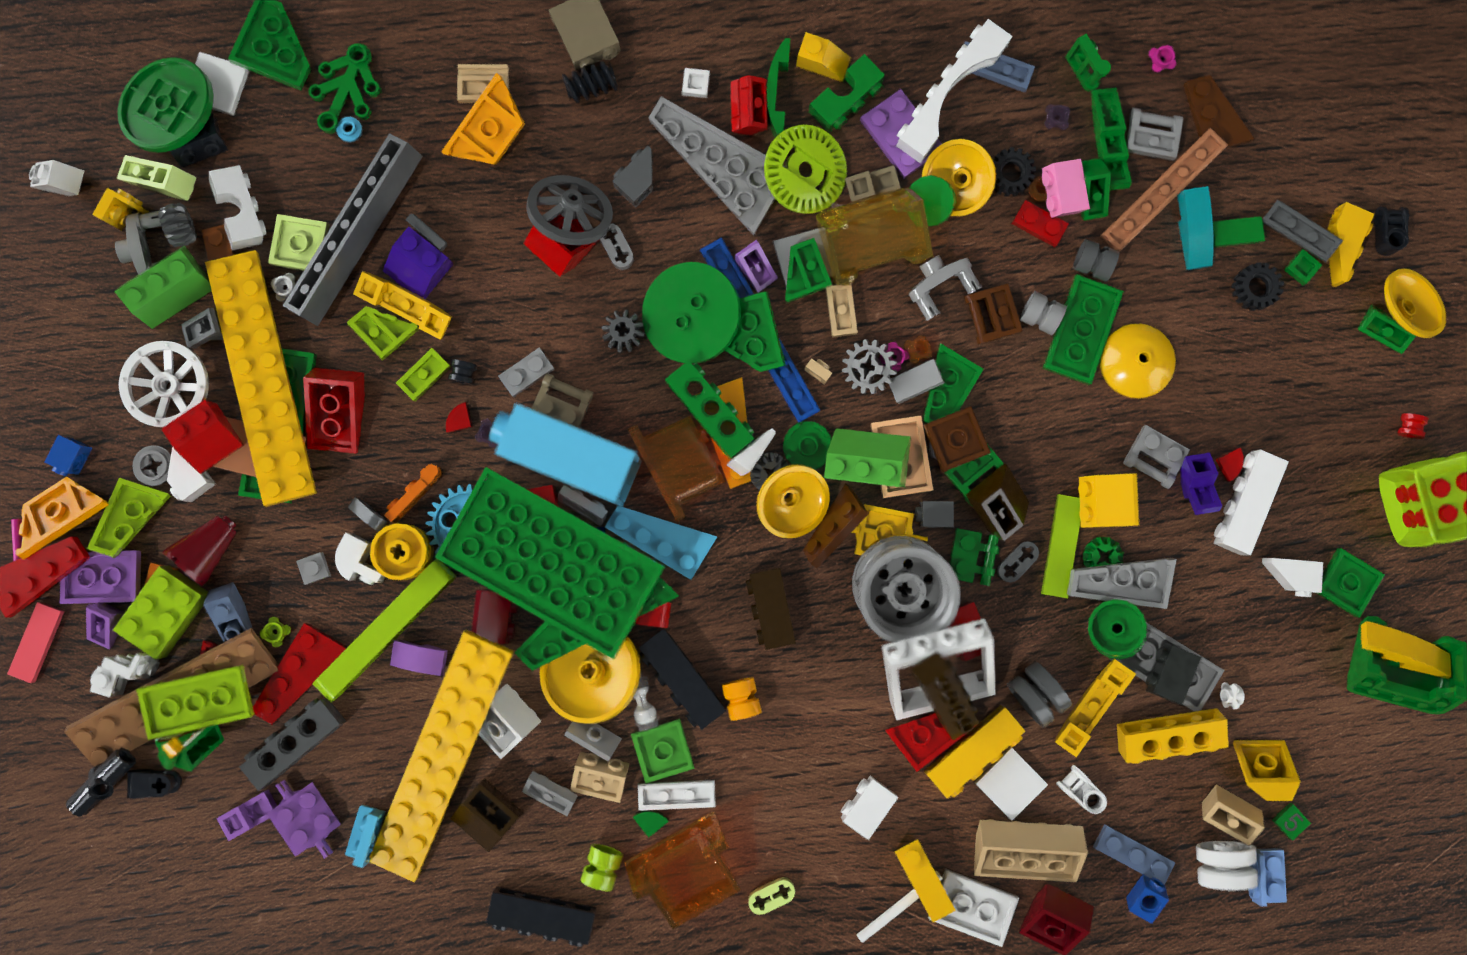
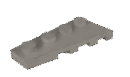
M1164 558L1071 569L1067 594L1073 597L1103 601L1113 599L1126 600L1133 605L1167 609L1177 559Z

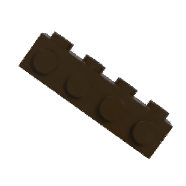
M937 651L911 668L938 720L952 740H955L964 733L970 732L974 726L979 724L975 713L978 711L970 700L971 697L963 687L964 683L956 673L957 670L949 658L944 660Z

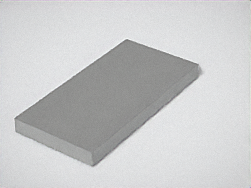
M1146 622L1147 639L1142 650L1131 658L1117 661L1136 673V677L1146 682L1149 673L1154 671L1156 666V654L1164 644L1174 645L1200 656L1201 660L1183 705L1193 712L1201 711L1225 670Z

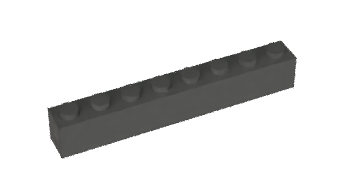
M390 133L388 134L282 306L316 326L320 324L423 157L408 142Z

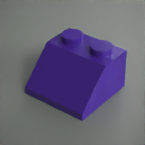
M408 226L392 246L383 272L403 288L426 299L454 264L446 255Z

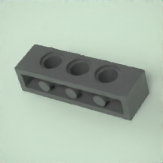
M317 698L305 706L306 712L300 717L295 715L284 724L286 729L280 734L277 731L264 740L266 745L260 750L255 748L244 757L246 761L239 768L258 791L268 787L347 722L327 698L320 701ZM309 719L316 722L317 728L315 732L310 731L307 726ZM289 735L293 736L296 740L295 748H291L287 743ZM269 752L273 753L276 757L274 765L268 762L267 755Z

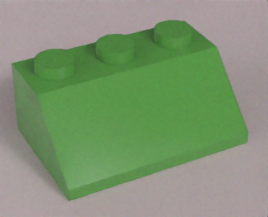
M184 245L119 286L114 292L133 315L153 329L212 290L207 274Z
M835 429L827 451L824 478L905 487L911 437Z

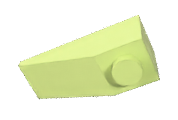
M126 155L117 179L186 201L189 200L194 190L197 178L173 165Z

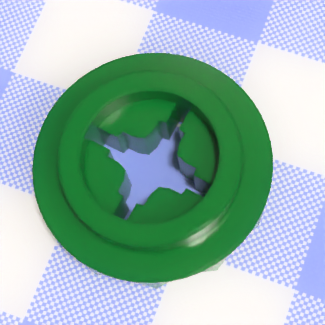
M1097 537L1085 546L1083 562L1085 567L1124 563V552L1119 543L1110 537ZM1111 550L1107 557L1110 563L1105 561L1097 563L1101 557L1099 551L1107 552Z

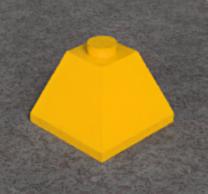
M1234 740L1233 746L1247 786L1266 801H1292L1301 782L1285 740Z

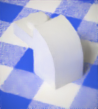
M345 532L335 554V563L339 573L348 581H356L358 575H360L359 579L370 585H373L374 582L383 583L386 578L375 567L365 563L370 554L371 542L353 533Z

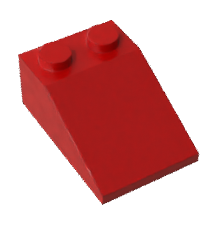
M324 368L312 369L303 377L307 449L357 454L365 400L364 372Z

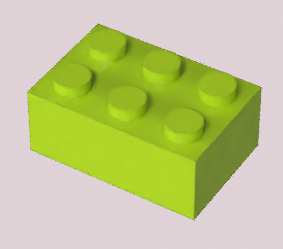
M170 565L159 566L113 629L114 632L155 660L168 656L204 606L203 604L208 594V591L179 571L173 570Z

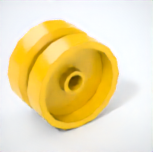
M395 523L386 526L375 535L371 543L370 557L372 564L381 575L389 579L410 580L416 578L433 561L434 547L429 544L432 540L426 535L424 530L415 525ZM401 549L405 551L404 556L400 554Z

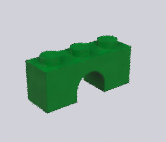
M863 54L845 73L844 80L851 86L852 92L847 96H838L828 87L810 103L808 112L828 133L834 128L838 130L846 123V117L852 111L857 113L865 105L864 100L868 96L874 97L881 91L885 74Z

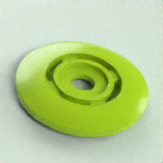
M797 125L784 130L772 141L765 156L764 174L770 192L782 206L796 213L812 214L827 209L841 195L846 182L847 165L844 153L833 136L816 126ZM794 147L795 152L789 156L785 167H783L784 160L789 151ZM802 162H807L812 167V173L809 177H803L799 172V166ZM824 171H826L825 181L822 187L819 190H817L815 187L821 183L824 177Z

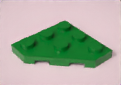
M254 0L228 60L232 64L302 91L311 67L282 3L276 0Z
M765 291L739 298L741 304L740 325L735 338L725 351L741 359L759 372L786 366L768 292Z

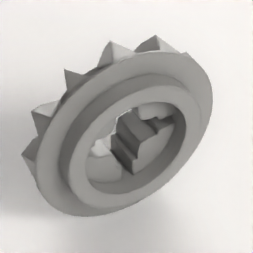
M155 445L141 449L133 460L135 477L145 485H162L168 476L171 458L169 450ZM152 460H154L155 462H162V464H160V466L157 467V473L155 472V470L147 469L149 468V466L152 465Z

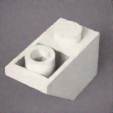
M55 160L38 162L32 166L29 173V179L32 180L30 187L67 196L78 195L84 170Z

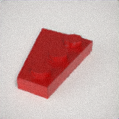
M935 713L885 730L916 772L967 734L964 733L955 740H952Z

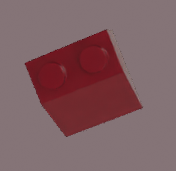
M476 590L471 632L497 644H508L515 635V624H512L513 613H517L518 605L492 590Z
M1047 883L1035 895L1019 933L1062 955H1067L1090 933L1094 906Z

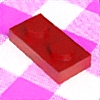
M1027 200L1022 203L1011 223L1053 247L1058 245L1069 223L1058 217L1051 218L1049 212Z

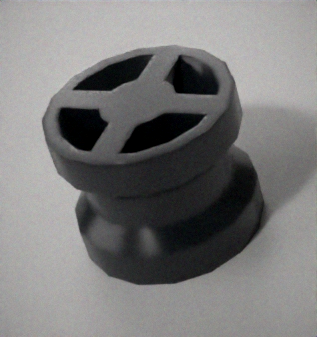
M452 359L451 365L453 370L449 374L448 380L473 385L474 379L472 375L476 371L477 365Z

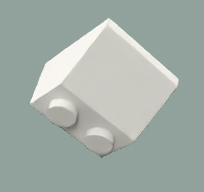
M506 684L497 691L479 736L502 759L542 721L537 717L534 710L525 704L518 693Z

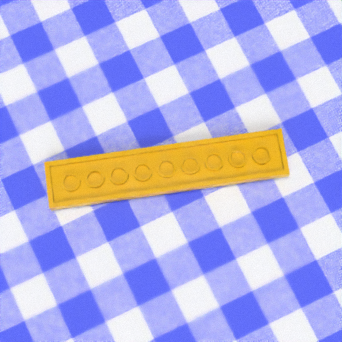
M256 250L207 261L205 265L263 506L268 507L317 494L259 254Z
M468 630L463 632L370 854L369 862L412 882L417 880L514 651Z

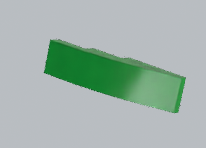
M1117 88L1092 90V112L1098 158L1103 160L1111 172L1110 190L1130 188L1132 181L1127 164L1129 153L1124 136L1126 125Z

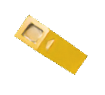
M1348 202L1335 208L1327 227V231L1343 240L1342 244L1329 259L1331 284L1333 287H1337L1351 279L1354 273V268H1352L1354 262L1360 257L1364 246H1362L1363 240L1368 236L1373 227L1371 221L1374 213Z

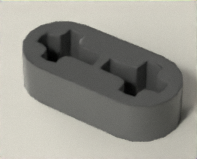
M356 496L348 505V508L378 532L389 523L372 506Z
M1028 541L1017 544L997 566V576L1000 580L1010 583L1017 581L1037 560L1039 550L1036 544ZM1022 547H1030L1032 549L1030 551L1031 558L1025 557L1019 561L1018 559L1023 554ZM1016 563L1017 566L1012 570L1014 576L1005 577L1006 570L1004 566L1010 567Z

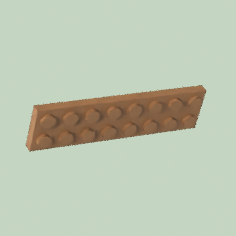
M250 628L141 687L243 665L249 688L273 675L274 672L278 671L277 666L279 664L254 630ZM137 689L68 725L64 731L93 766L101 765L116 749L119 750L122 747L131 751L150 741L147 738Z

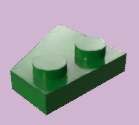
M815 238L790 247L785 295L786 303L832 286Z

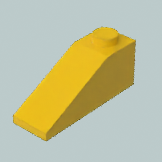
M918 839L896 850L895 853L932 922L934 923L956 911Z

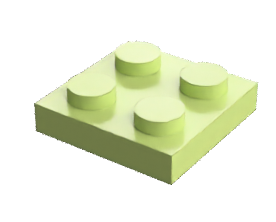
M277 214L268 263L273 266L304 271L328 233L329 224L322 221Z

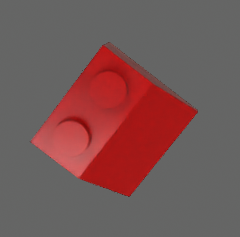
M558 215L548 223L562 230L564 217ZM578 219L572 220L570 232H584ZM533 225L523 244L561 277L575 268L599 240L586 245L563 244L546 237Z
M203 400L161 428L175 451L199 474H202L244 446L218 404L208 400Z

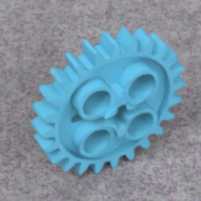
M468 484L466 491L462 485H458L457 493L449 488L448 497L440 494L439 497L442 502L440 504L432 503L436 511H431L427 514L433 517V521H428L425 524L432 526V530L428 531L426 535L434 536L435 539L429 544H438L439 547L435 551L436 554L451 529L445 522L447 515L453 513L457 519L473 490V485Z

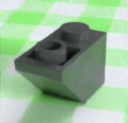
M649 146L644 150L639 149L631 158L632 162L626 168L624 166L621 167L613 176L615 178L613 180L614 188L635 208L653 191V155Z

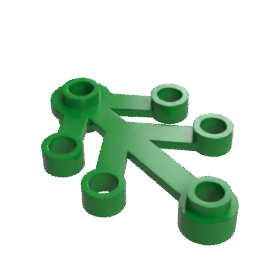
M352 44L348 48L346 56L331 62H322L318 67L319 73L325 79L333 78L337 70L348 67L344 75L320 85L313 84L309 87L308 93L315 101H322L327 93L338 89L329 111L322 112L317 118L319 128L327 134L336 132L339 122L338 117L349 93L354 103V112L361 120H366L371 116V109L364 103L355 81L358 71H360L364 79V90L368 96L377 97L381 93V88L374 81L368 66L372 59L371 52L364 44ZM358 54H363L362 59L356 60ZM326 67H330L331 70L329 73H323V70ZM375 85L376 90L369 92L370 86ZM315 90H321L318 96L313 95ZM361 108L367 109L366 113L362 115L359 114V110ZM329 121H334V125L331 128L326 127Z

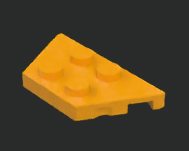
M496 73L441 151L443 154L497 165L517 137L525 123L500 74Z
M65 477L23 504L22 522L19 528V535L23 536L21 548L16 549V555L23 560L107 507L109 505L108 502L70 478Z

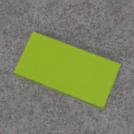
M243 665L137 689L148 740L254 716Z

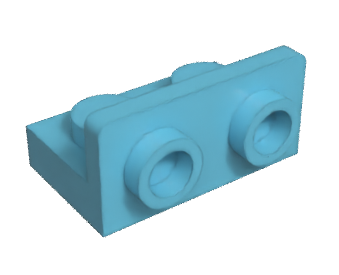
M366 805L359 807L345 852L346 856L354 858V866L363 868L369 863L370 854L378 838L386 811Z

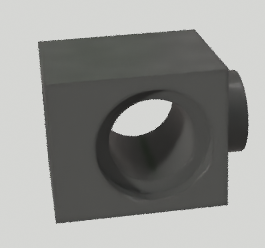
M954 501L919 502V507L915 509V520L919 522V527H954Z

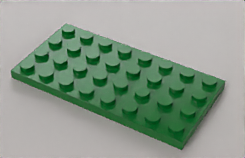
M487 467L482 472L435 556L436 559L611 659L616 658L665 569V566Z

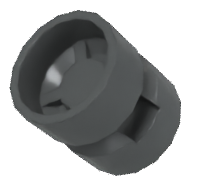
M1085 239L1075 257L1073 270L1084 274L1093 272L1094 278L1107 282L1116 267L1120 252L1107 246L1100 249L1099 243Z

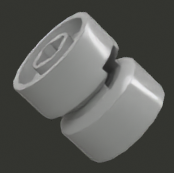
M1034 291L1028 299L1019 320L1031 326L1038 324L1039 330L1052 336L1061 323L1067 306L1055 300L1048 302L1047 296Z

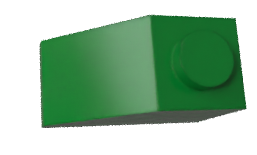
M1101 158L1081 161L1090 209L1081 212L1082 219L1085 221L1108 217L1111 172Z

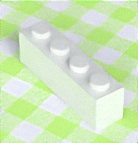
M1263 450L1252 451L1246 455L1243 461L1244 470L1233 485L1235 492L1232 499L1224 507L1223 512L1225 516L1222 523H1219L1215 529L1214 536L1216 538L1213 544L1241 556L1252 554L1289 461Z

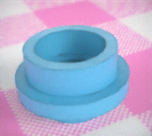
M345 117L338 122L336 131L343 141L354 142L360 138L362 126L356 118ZM348 125H352V130L345 132V128Z

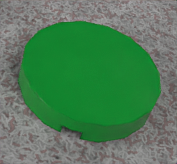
M932 175L921 177L913 182L907 190L905 198L906 211L910 218L917 224L928 227L937 226L947 221L956 204L955 192L950 183Z
M805 421L797 423L788 430L784 437L783 452L785 458L790 465H805L817 470L826 464L827 451L832 438L827 429L817 422Z

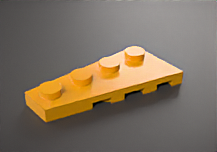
M742 377L717 386L722 392L719 397L725 404L729 401L738 411V414L735 416L741 423L747 422ZM708 403L705 405L704 411L708 415H715L718 413L719 407L715 403ZM725 422L720 427L725 435H731L735 432V426L731 422ZM711 438L729 488L732 489L751 482L750 472L740 476L727 466L730 459Z

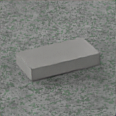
M932 359L891 378L893 383L889 385L896 402L900 404L945 382L936 361Z

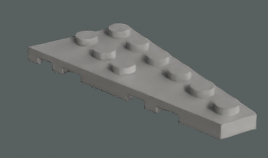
M660 97L649 116V121L754 236L775 200L765 179L764 161L766 155L669 100Z

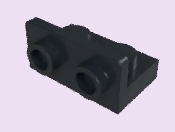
M211 113L205 126L197 136L182 147L169 152L179 165L185 168L226 152L228 147L221 138L217 119Z

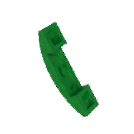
M785 38L779 46L772 60L768 75L767 117L774 138L784 131L785 111H775L778 71L788 72L791 38Z

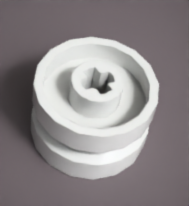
M1208 841L1196 845L1197 860L1204 864L1198 867L1197 870L1198 883L1200 885L1220 890H1246L1258 886V872L1250 866L1257 862L1256 846L1252 844L1249 846L1243 842Z

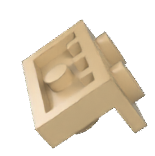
M580 752L575 765L570 791L620 803L629 763L622 762L619 759L606 761L594 753Z

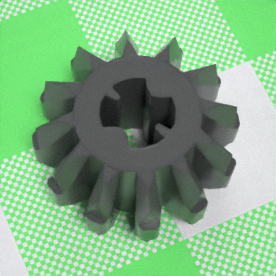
M172 203L160 208L158 214L159 222L165 237L172 246L182 247L195 242L197 236L196 228L186 206L182 203Z
M624 310L623 317H620L618 311H614L616 319L613 320L607 316L606 321L610 325H602V330L609 332L603 335L602 338L604 341L611 340L608 344L610 349H613L618 344V353H622L623 346H626L628 352H632L630 344L633 343L639 347L641 343L636 337L643 338L645 335L644 332L639 331V329L644 327L643 322H636L638 319L637 314H633L629 318L628 310ZM622 326H626L627 331H629L628 334L624 333V337H621L617 331L618 329L622 330Z

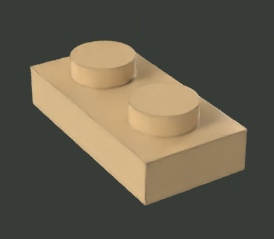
M851 283L826 288L832 337L856 335L858 331Z

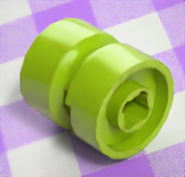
M592 844L587 857L590 864L584 867L581 882L594 889L612 891L617 877L614 871L620 868L623 853L606 845Z

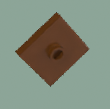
M972 406L923 425L942 472L991 453Z

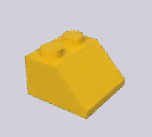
M1137 474L1079 477L1078 491L1080 496L1079 516L1081 528L1139 526Z

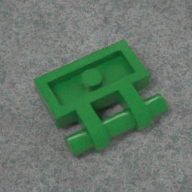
M956 528L949 565L955 573L957 580L973 583L974 574L976 573L982 575L980 585L990 586L991 578L994 577L996 570L993 567L995 556L999 554L1000 547L997 546L999 538L995 535H989L988 544L980 543L982 533ZM979 551L986 552L983 567L976 566Z

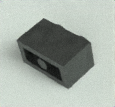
M1164 644L1156 654L1155 661L1157 663L1154 671H1151L1146 679V685H1148L1146 691L1173 703L1183 705L1201 657L1174 645Z

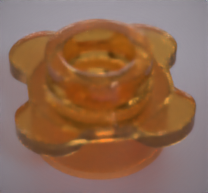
M919 335L913 341L907 340L904 343V348L908 350L910 355L909 360L913 364H917L923 358L929 359L932 356L930 344L923 335Z

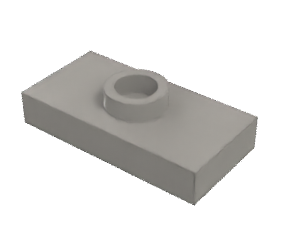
M572 721L564 734L606 761L610 760L622 739L597 723L586 724Z

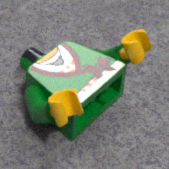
M213 725L156 738L155 744L159 750L158 758L165 769L177 767L186 771H192L224 741V737L219 726Z

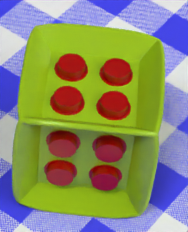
M1467 451L1448 457L1428 459L1396 467L1380 473L1379 488L1392 534L1400 546L1425 547L1436 543H1448L1467 539Z

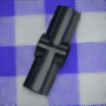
M122 747L119 750L116 749L101 765L90 769L88 779L66 801V808L71 811L72 815L78 817L87 815L100 800L107 799L113 794L114 785L136 763L135 757L127 749Z

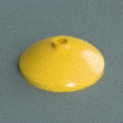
M966 139L950 140L938 146L926 160L922 172V177L930 175L940 177L952 186L955 192L956 204L951 216L969 215L982 208L990 199L996 184V168L992 157L984 147ZM963 174H966L967 181L965 183L961 182V176Z
M1398 269L1391 273L1385 281L1384 299L1393 319L1405 331L1421 338H1432L1440 334L1446 324V311L1442 299L1433 285L1422 275L1410 269Z
M1129 324L1114 331L1107 338L1100 359L1101 373L1107 384L1117 393L1125 397L1137 399L1150 397L1163 390L1170 382L1176 365L1174 349L1168 338L1158 329L1146 324ZM1140 354L1145 355V357H1146V362H1145V363H1143V362L1140 361V359H1139Z
M789 465L775 471L764 482L758 494L757 513L761 523L769 532L782 538H797L811 532L820 524L828 510L830 501L828 485L820 473L805 465ZM790 493L789 497L784 499V496Z

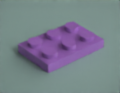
M900 89L863 115L860 121L895 166L901 177L905 179L925 165L930 154L942 143L937 139L935 145L921 164L897 147L899 141L897 134L905 123L910 125L914 119L911 115L916 109Z
M122 551L116 558L96 552H88L91 558L60 581V604L133 602L140 593L141 551Z

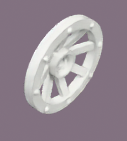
M170 341L151 342L137 349L124 363L119 378L120 397L127 411L140 422L160 428L203 400H206L209 390L208 373L199 356L191 349ZM164 351V372L148 356ZM173 352L179 353L187 359L175 374ZM140 363L154 375L152 380L133 377ZM193 368L197 384L182 383L181 380ZM170 382V383H171V386H170V388L167 390L166 386H167V384ZM132 385L149 387L153 391L135 401L132 394ZM180 391L195 392L188 406L179 394ZM161 397L155 417L141 410V408ZM172 398L180 413L165 418L170 399Z

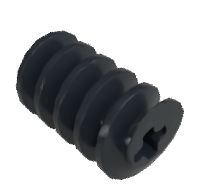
M603 61L600 62V70L594 64L590 65V73L584 67L581 68V76L572 71L571 79L566 74H562L570 102L571 98H573L577 104L580 103V95L587 101L589 100L590 92L597 98L599 97V89H602L606 95L608 94V86H611L614 91H618V85L610 61L609 67Z

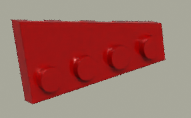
M78 537L66 538L35 552L24 560L20 558L0 567V610L5 618L14 617L91 558Z
M304 623L277 666L278 671L273 673L253 706L254 715L271 725L275 724L348 647L312 625Z

